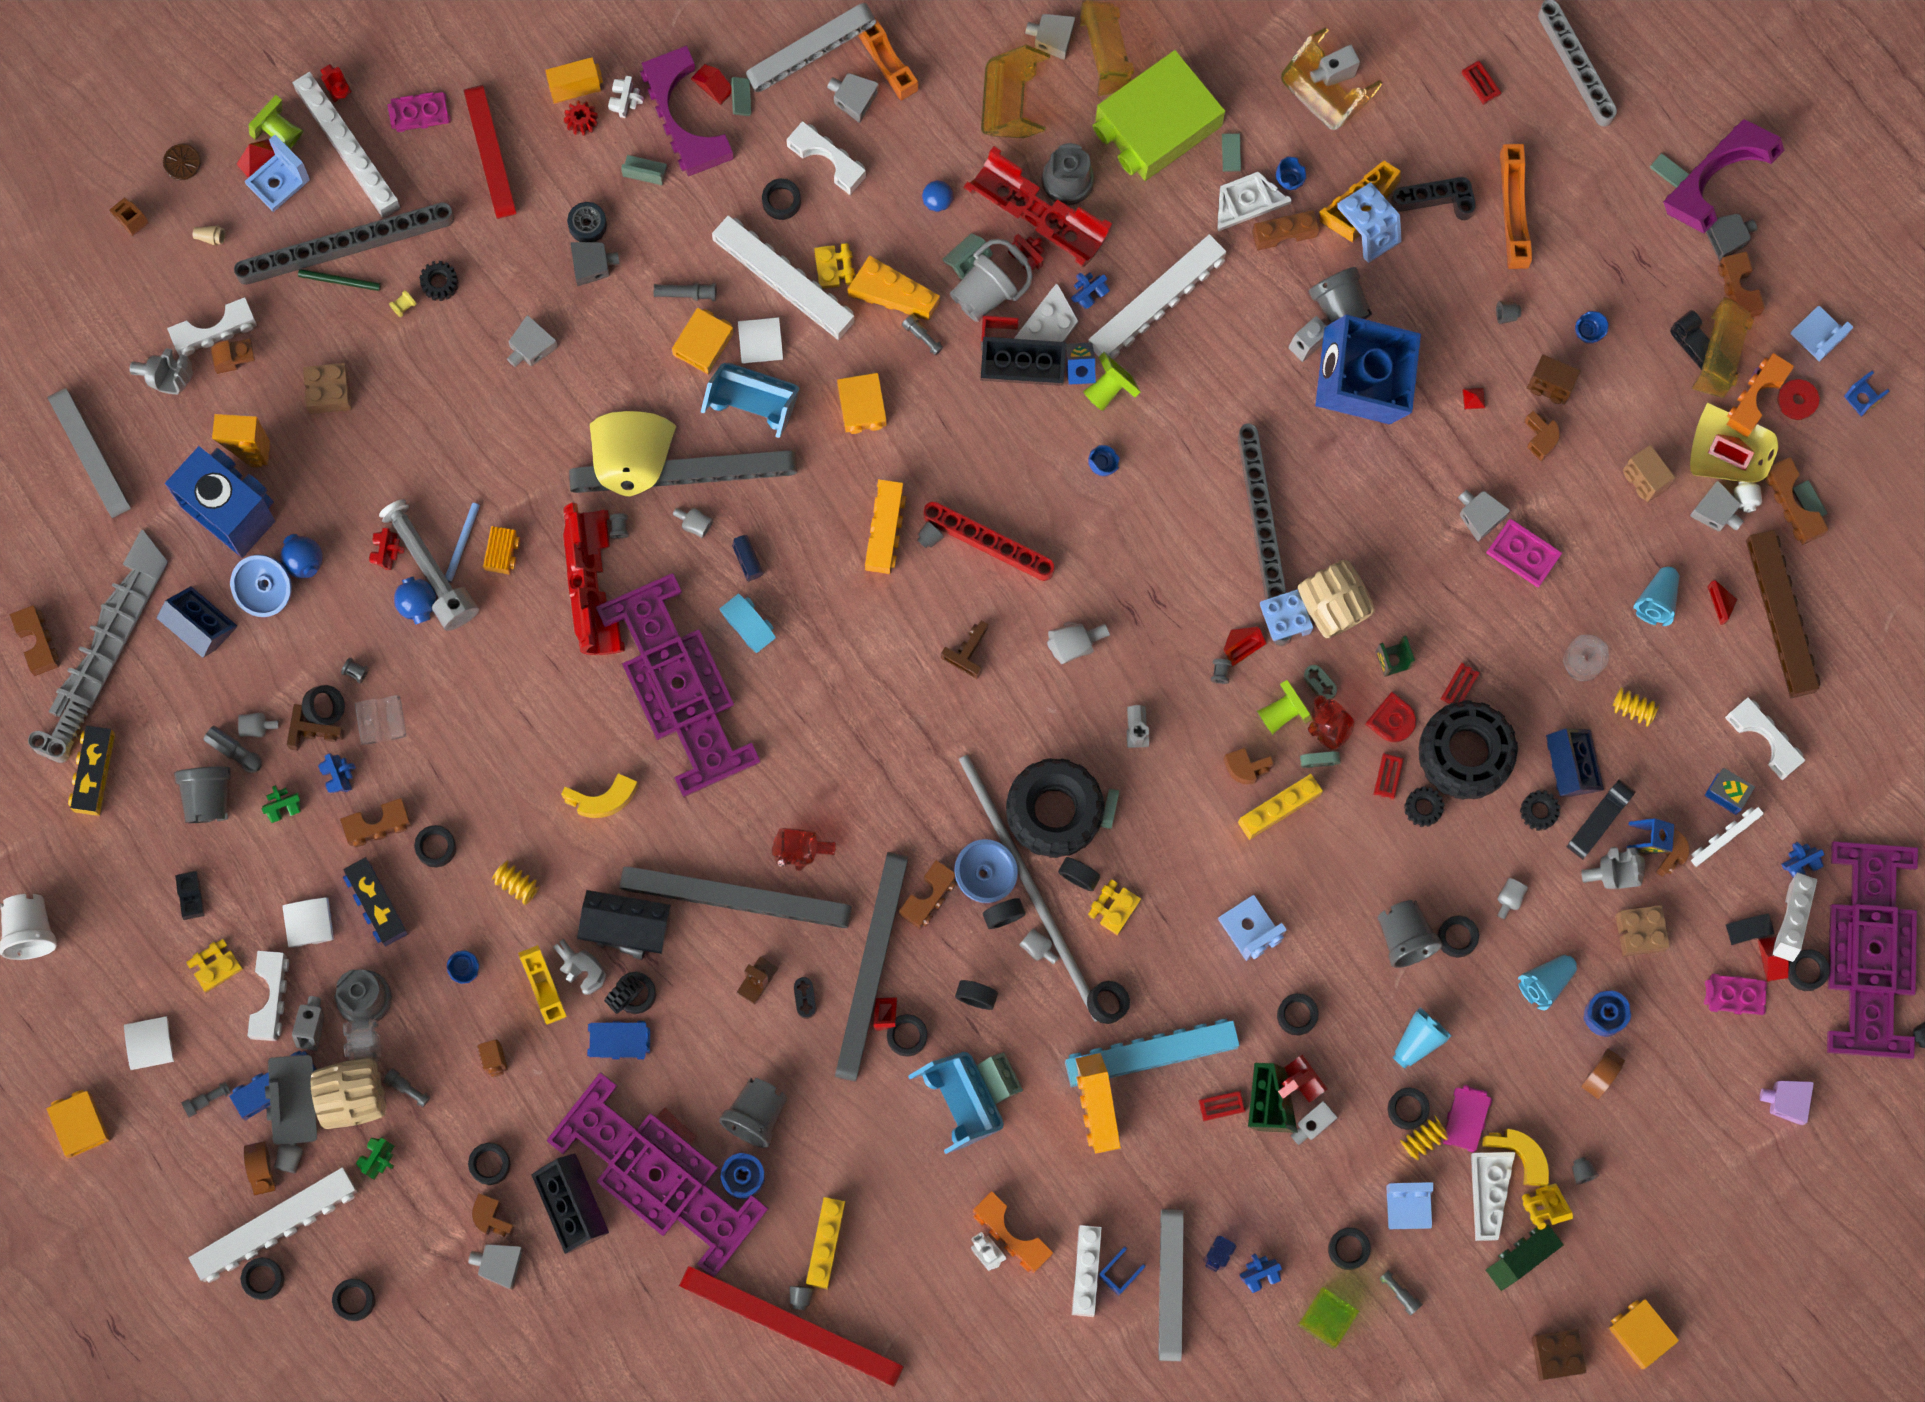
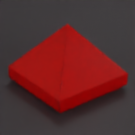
M1483 388L1462 390L1464 410L1485 409Z

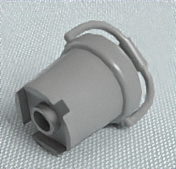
M998 238L983 244L973 254L975 260L972 269L949 293L955 303H959L962 307L961 309L975 322H979L983 316L987 315L1005 299L1017 301L1031 285L1033 276L1028 259L1015 244L1012 245L1007 240ZM993 244L1005 245L1015 258L1025 266L1027 280L1019 292L1009 277L992 260L981 254L986 248Z

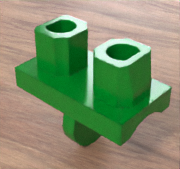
M275 785L272 786L273 793L266 795L268 801L275 798L276 801L263 805L261 808L263 814H267L271 823L282 819L279 808L287 806L290 816L301 812L300 795L297 792L282 798L281 796L288 794L287 788L278 790V787Z
M372 1137L367 1144V1148L372 1150L369 1158L363 1155L360 1156L356 1165L361 1169L362 1173L375 1180L379 1172L383 1174L386 1167L394 1168L390 1160L393 1157L391 1152L395 1146L383 1138L377 1139Z

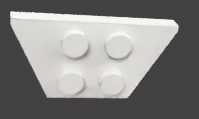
M1259 172L1220 186L1217 229L1218 231L1224 230L1291 204V198L1284 196L1277 190L1278 188L1274 184L1268 182Z
M1055 284L1014 339L1065 342L1077 326L1078 320L1059 285Z

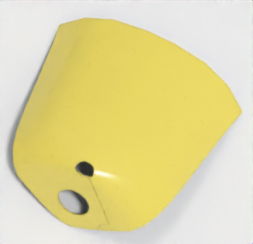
M1707 403L1700 417L1693 440L1690 458L1692 474L1695 476L1742 482H1758L1766 478L1778 451L1776 434L1756 424L1747 438L1726 425L1730 419L1727 417L1729 412ZM1717 434L1738 437L1755 452L1746 471L1708 453ZM1774 449L1773 456L1768 461V456L1771 450ZM1763 460L1762 465H1758V462Z
M638 411L612 412L595 419L590 423L594 470L598 481L602 486L623 496H634L651 488L659 479L664 467L676 425L659 415ZM623 468H629L630 472H623ZM623 481H631L634 484V488L625 490L621 487V483Z

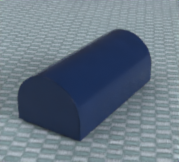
M748 535L734 538L732 547L746 580L750 582L761 577L764 573Z

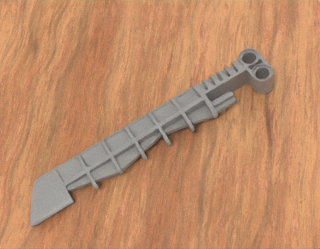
M144 530L139 532L123 563L124 566L132 569V571L120 585L112 584L116 590L101 605L102 609L97 627L90 626V629L95 631L91 649L79 647L78 650L87 654V656L76 669L68 668L67 671L71 673L70 677L56 691L58 695L49 713L61 718L52 736L42 731H34L29 735L28 744L37 754L55 762L63 763L69 759L70 749L74 743L72 740L74 737H77V730H81L79 726L85 722L83 720L84 716H88V709H91L168 563ZM44 739V743L41 746H35L37 740ZM58 747H63V752L61 754L54 755V752Z

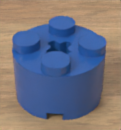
M1603 991L1596 994L1586 1004L1583 1015L1588 1028L1593 1033L1604 1037L1619 1033L1627 1026L1631 1018L1628 1000L1616 991ZM1606 1010L1610 1011L1609 1017L1605 1016Z
M738 1153L725 1161L721 1170V1181L728 1194L737 1199H748L751 1195L755 1196L761 1191L765 1182V1172L761 1162L756 1157L745 1153ZM739 1172L748 1173L746 1176L747 1180H738L737 1178L740 1177Z

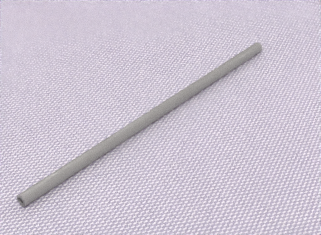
M965 755L959 761L999 839L1012 853L1017 864L1018 875L1087 1007V997L1090 989L968 755Z

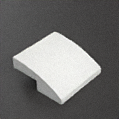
M779 317L738 321L742 363L783 360Z
M327 897L283 905L289 948L334 940L329 899Z
M167 1016L124 1025L127 1055L131 1070L174 1062Z

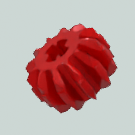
M578 100L576 106L570 103V110L564 111L566 116L564 117V123L567 124L569 131L573 130L575 135L581 131L582 135L585 136L586 130L592 133V126L597 127L596 119H598V113L595 112L593 105L589 107L587 101L581 105Z

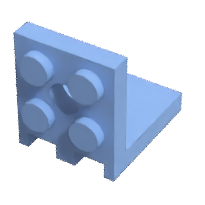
M276 135L269 139L275 155L245 181L246 185L273 212L310 181L303 162ZM273 179L280 181V184L275 188L269 186V182Z
M1371 182L1337 203L1338 209L1362 235L1363 258L1368 263L1402 242L1400 214ZM1364 206H1370L1372 208L1368 212L1361 210V208Z
M1254 895L1218 917V920L1246 961L1251 957L1253 959L1260 957L1265 953L1264 951L1268 946H1271V948L1277 946L1282 942L1283 935L1286 932V928L1282 923L1275 927ZM1244 919L1252 920L1254 927L1251 930H1246L1242 927Z

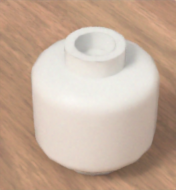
M1755 482L1738 483V486L1734 488V498L1740 503L1739 509H1743L1744 512L1756 511V507L1762 504L1760 485Z

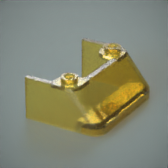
M1086 0L1082 1L1079 23L1080 26L1086 25L1099 75L1097 95L1112 94L1131 81V75L1134 74V67L1132 62L1128 61L1118 21L1120 18L1119 8L1110 2Z
M1325 27L1307 38L1283 70L1281 80L1328 128L1336 130L1342 127L1368 103L1383 82L1379 80L1365 89L1357 87L1349 93L1345 92L1338 84L1326 86L1323 80L1314 83L1310 72L1318 69L1321 59L1325 57L1323 49L1318 45L1328 31Z
M1023 45L989 59L985 67L981 131L984 134L994 137L1024 139L1045 131L1046 127L1034 123L1028 118H1022L1025 82L1035 77L1037 63L1049 59L1050 54L1029 45Z
M1726 297L1721 299L1712 313L1711 318L1716 320L1700 375L1692 386L1694 390L1724 398L1731 386H1735L1739 375L1735 373L1747 329H1751L1754 318L1751 317V312L1734 300Z

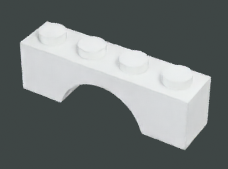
M802 121L787 138V147L801 158L810 155H822L830 159L836 168L834 183L851 195L866 178L865 167L856 160L854 162L849 158V154L842 148H836L828 137H822L818 134L817 129L813 125H807Z
M244 297L225 305V314L222 320L211 328H196L186 320L167 329L179 356L181 354L189 356L197 349L202 347L209 348L215 342L229 340L240 332H249L257 324Z
M1748 697L1725 718L1739 733L1753 731L1763 735L1768 740L1772 753L1768 765L1781 780H1784L1805 761L1803 753L1788 742L1789 738L1782 731L1779 732L1774 726V721L1760 711L1761 708L1756 701L1750 700Z
M1796 873L1789 884L1785 900L1787 902V910L1776 938L1773 955L1793 962L1801 951L1817 879Z
M257 951L255 972L266 979L270 988V996L263 1009L250 1015L248 1037L250 1039L277 1041V1036L281 1035L282 1023H279L280 1014L284 1012V1001L281 1000L282 993H286L287 981L284 980V975L289 970V959H286L287 956L284 953Z
M1080 1225L1078 1228L1072 1315L1094 1317L1102 1227Z

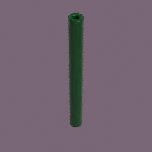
M303 269L298 271V277L375 291H380L381 283Z

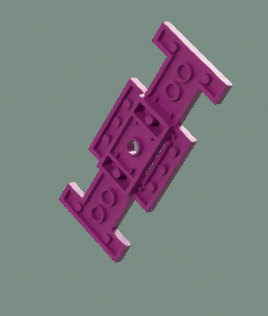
M671 573L601 604L596 609L604 627L624 619L641 655L622 663V666L656 740L677 732L693 767L692 770L674 777L684 798L761 763L752 743L732 751L715 714L733 707L734 703L700 630L698 629L682 637L677 633L663 602L682 593L674 574ZM675 678H681L684 681V685L677 689L672 686V681Z
M1833 841L1831 843V864L1852 865L1851 905H1830V973L1828 989L1849 991V1032L1828 1031L1827 1053L1914 1059L1915 1037L1893 1035L1894 994L1916 995L1917 910L1898 909L1896 907V869H1918V848ZM1871 943L1879 945V954H1873L1870 951L1869 946Z
M600 1072L546 1141L560 1153L565 1154L578 1138L609 1165L596 1182L662 1236L667 1234L677 1220L680 1221L710 1246L697 1264L712 1277H716L769 1208L753 1195L748 1198L739 1211L705 1185L719 1167L652 1113L647 1116L638 1129L632 1126L605 1104L618 1085ZM654 1168L659 1169L662 1173L661 1179L658 1181H654L650 1177V1173Z

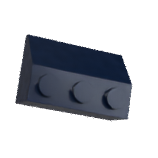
M192 586L165 600L157 616L160 622L202 658L216 651L237 628V625Z
M1565 728L1546 735L1547 747L1552 760V769L1557 781L1556 787L1560 796L1573 797L1604 790L1590 729Z

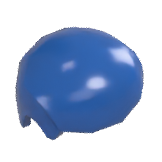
M1296 157L1282 159L1276 169L1278 183L1288 190H1296L1302 187L1306 180L1305 166L1300 165Z
M936 180L926 185L922 193L924 205L929 210L939 212L949 208L954 200L952 188L946 182Z
M1589 311L1577 319L1575 333L1584 343H1595L1607 335L1609 323L1602 313Z
M1099 445L1091 450L1088 464L1092 472L1098 476H1109L1119 469L1120 457L1108 445Z
M467 950L456 951L447 961V973L452 980L460 984L470 983L478 976V959Z

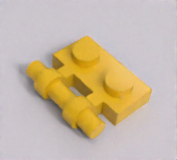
M848 243L841 244L842 252L840 253L835 252V245L814 248L818 282L822 289L840 287L839 279L845 278L846 285L852 283L855 271L852 268L851 259L853 256ZM838 261H843V270H838Z
M1111 879L1107 886L1104 885L1101 889L1102 893L1097 901L1092 903L1088 916L1095 919L1098 913L1104 916L1100 924L1118 935L1141 901V898L1124 887L1119 894L1116 893L1114 889L1118 883ZM1110 897L1114 902L1108 910L1104 907V904Z
M224 939L216 943L215 941L209 944V948L201 953H195L192 955L193 958L186 962L190 969L196 965L200 967L201 970L194 973V976L205 993L243 970L231 951L224 955L221 952V949L227 946ZM215 954L217 959L206 965L204 960Z
M1556 1183L1536 1189V1196L1530 1197L1529 1194L1522 1196L1525 1210L1531 1214L1530 1219L1532 1223L1537 1225L1540 1230L1546 1227L1544 1220L1549 1219L1553 1225L1573 1219V1213ZM1542 1206L1543 1210L1538 1211L1537 1207Z

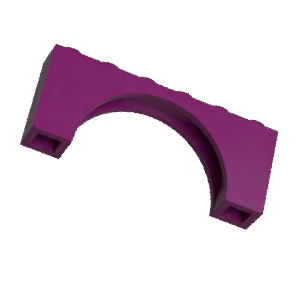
M684 46L642 62L641 78L644 83L648 82L650 87L647 89L650 99L655 100L657 106H655L656 113L659 118L663 117L665 124H662L666 136L670 135L672 138L670 145L674 154L678 153L680 157L678 164L681 171H686L689 177L733 160V151L725 134L716 137L693 135L678 126L669 112V100L675 86L681 79L695 71V64L688 47Z
M1743 119L1693 169L1688 177L1681 181L1679 186L1666 197L1663 203L1667 215L1705 233L1718 220L1714 207L1703 199V191L1709 179L1723 167L1738 161L1759 160L1772 164L1785 151L1781 137Z

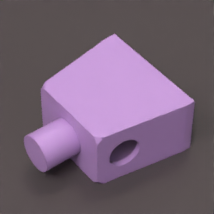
M1778 1081L1774 1083L1773 1090L1761 1089L1760 1101L1771 1103V1114L1796 1124L1804 1125L1808 1122L1813 1082Z

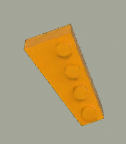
M1382 161L1368 172L1361 181L1353 184L1342 196L1334 199L1333 203L1327 208L1324 207L1319 211L1320 222L1353 243L1360 233L1338 209L1337 203L1370 182L1387 199L1399 184L1401 171L1388 162ZM1370 206L1361 208L1362 211L1366 212L1372 209Z
M870 255L848 288V297L858 298L865 300L867 303L885 306V308L903 311L908 315L914 314L916 317L925 320L931 319L940 304V295Z
M214 414L213 440L251 467L258 468L262 467V465H268L270 440L257 417Z
M878 479V495L875 497L874 517L871 522V537H869L865 570L890 574L891 568H895L897 556H894L893 552L894 548L899 546L900 536L896 534L897 528H902L903 516H900L901 508L905 509L906 496H903V483Z
M1098 1053L1075 1058L1079 1075L1076 1077L1078 1088L1082 1091L1080 1102L1082 1109L1085 1108L1086 1112L1083 1115L1085 1127H1089L1090 1132L1086 1134L1088 1146H1093L1095 1154L1120 1149L1109 1076L1102 1055Z

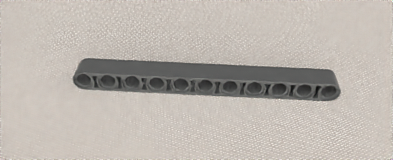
M447 203L434 204L241 260L235 264L234 273L241 284H252L448 227L453 223L454 215L450 205ZM442 212L449 213L445 218L439 217ZM422 218L429 219L426 223H419ZM404 223L409 224L406 229L399 228ZM383 229L389 230L385 235L379 234ZM363 235L369 236L365 241L360 240V237ZM349 241L347 246H340L341 242ZM322 247H329L328 251L320 252ZM302 253H309L308 257L300 258ZM289 258L286 264L280 263L282 259ZM263 264H269L267 269H260ZM243 270H249L247 275H240Z
M1244 424L1238 433V445L1265 600L1273 598L1270 594L1271 591H1278L1282 595L1286 593L1258 430L1252 424ZM1244 432H1249L1252 434L1253 437L1251 439H1246L1242 434ZM1253 452L1256 454V458L1250 459L1246 456V453ZM1255 471L1260 477L1252 478L1249 473ZM1259 491L1263 494V497L1256 498L1253 492ZM1263 511L1267 517L1260 518L1256 512ZM1267 531L1269 532L1270 537L1263 538L1260 535V532ZM1271 551L1274 557L1267 558L1263 552ZM1270 570L1275 571L1277 577L1270 578L1267 572ZM1292 636L1273 642L1278 646H1285L1290 642Z
M777 451L665 460L660 477L652 487L792 476L797 474L796 453L794 451ZM594 466L578 467L569 470L570 491L573 493L610 490L602 486L598 481ZM625 467L623 472H630V469ZM623 481L621 487L623 489H633L634 484L631 481Z
M887 852L836 1068V1078L856 1082L909 856Z
M623 867L619 889L629 892L838 928L849 927L852 906L847 904L633 867Z

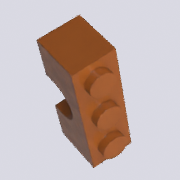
M1314 210L1254 223L1252 234L1258 251L1276 247L1280 241L1288 238H1296V242L1316 238L1319 227Z
M1747 251L1723 257L1718 265L1719 275L1724 278L1725 293L1731 300V312L1736 316L1737 321L1761 315L1765 309L1759 289L1747 291L1740 285V279L1749 277L1753 271Z
M32 605L9 614L16 634L20 638L29 635L36 636L35 646L23 652L30 672L37 676L58 668L57 660H59L57 650L51 647L50 641L53 639L50 631L44 628L43 622H46L43 612L41 610L38 611Z
M399 798L382 804L383 817L379 823L374 825L367 824L361 812L340 818L348 844L360 847L365 845L368 840H381L386 838L389 833L395 832L397 834L406 831L407 827L411 826L403 800Z
M935 860L924 876V881L933 889L932 895L928 899L921 900L911 894L899 910V915L918 929H921L923 925L926 927L933 918L931 915L935 908L939 910L946 900L943 898L946 892H952L957 885L955 872Z

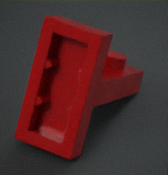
M1300 1055L1284 1067L1290 1078L1282 1083L1284 1087L1278 1092L1282 1098H1285L1299 1089L1310 1103L1328 1089L1305 1057Z

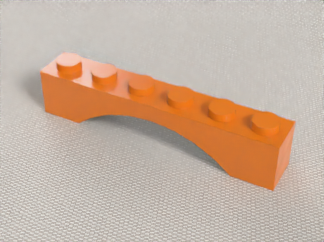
M1503 144L1500 151L1507 265L1508 269H1528L1532 262V251L1525 209L1524 144Z

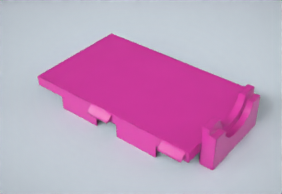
M431 92L415 95V97L412 95L400 97V99H391V104H387L391 128L396 129V132H405V130L424 129L429 126L448 124L451 122L450 115L447 114L446 94L443 92L435 94Z
M1712 974L1710 980L1705 981L1706 996L1704 1004H1709L1711 1012L1727 1011L1742 1015V1013L1766 1014V1007L1764 1005L1766 1004L1765 990H1767V982L1741 976H1719V974Z
M1464 1085L1462 1089L1455 1088L1453 1094L1455 1098L1451 1112H1448V1122L1445 1129L1449 1140L1443 1139V1144H1452L1474 1153L1477 1150L1481 1132L1485 1128L1486 1123L1484 1121L1488 1107H1491L1492 1099L1487 1097V1091Z

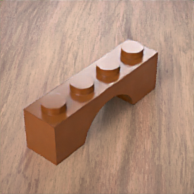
M1789 457L1772 465L1765 481L1769 486H1772L1776 502L1783 507L1784 518L1788 523H1791L1795 539L1797 541L1800 540L1801 544L1804 545L1824 536L1828 528L1819 512L1804 510L1795 502L1792 489L1794 482L1800 474L1793 460Z

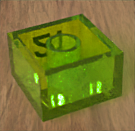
M1321 1287L1297 1323V1326L1331 1349H1335L1360 1311L1326 1288Z

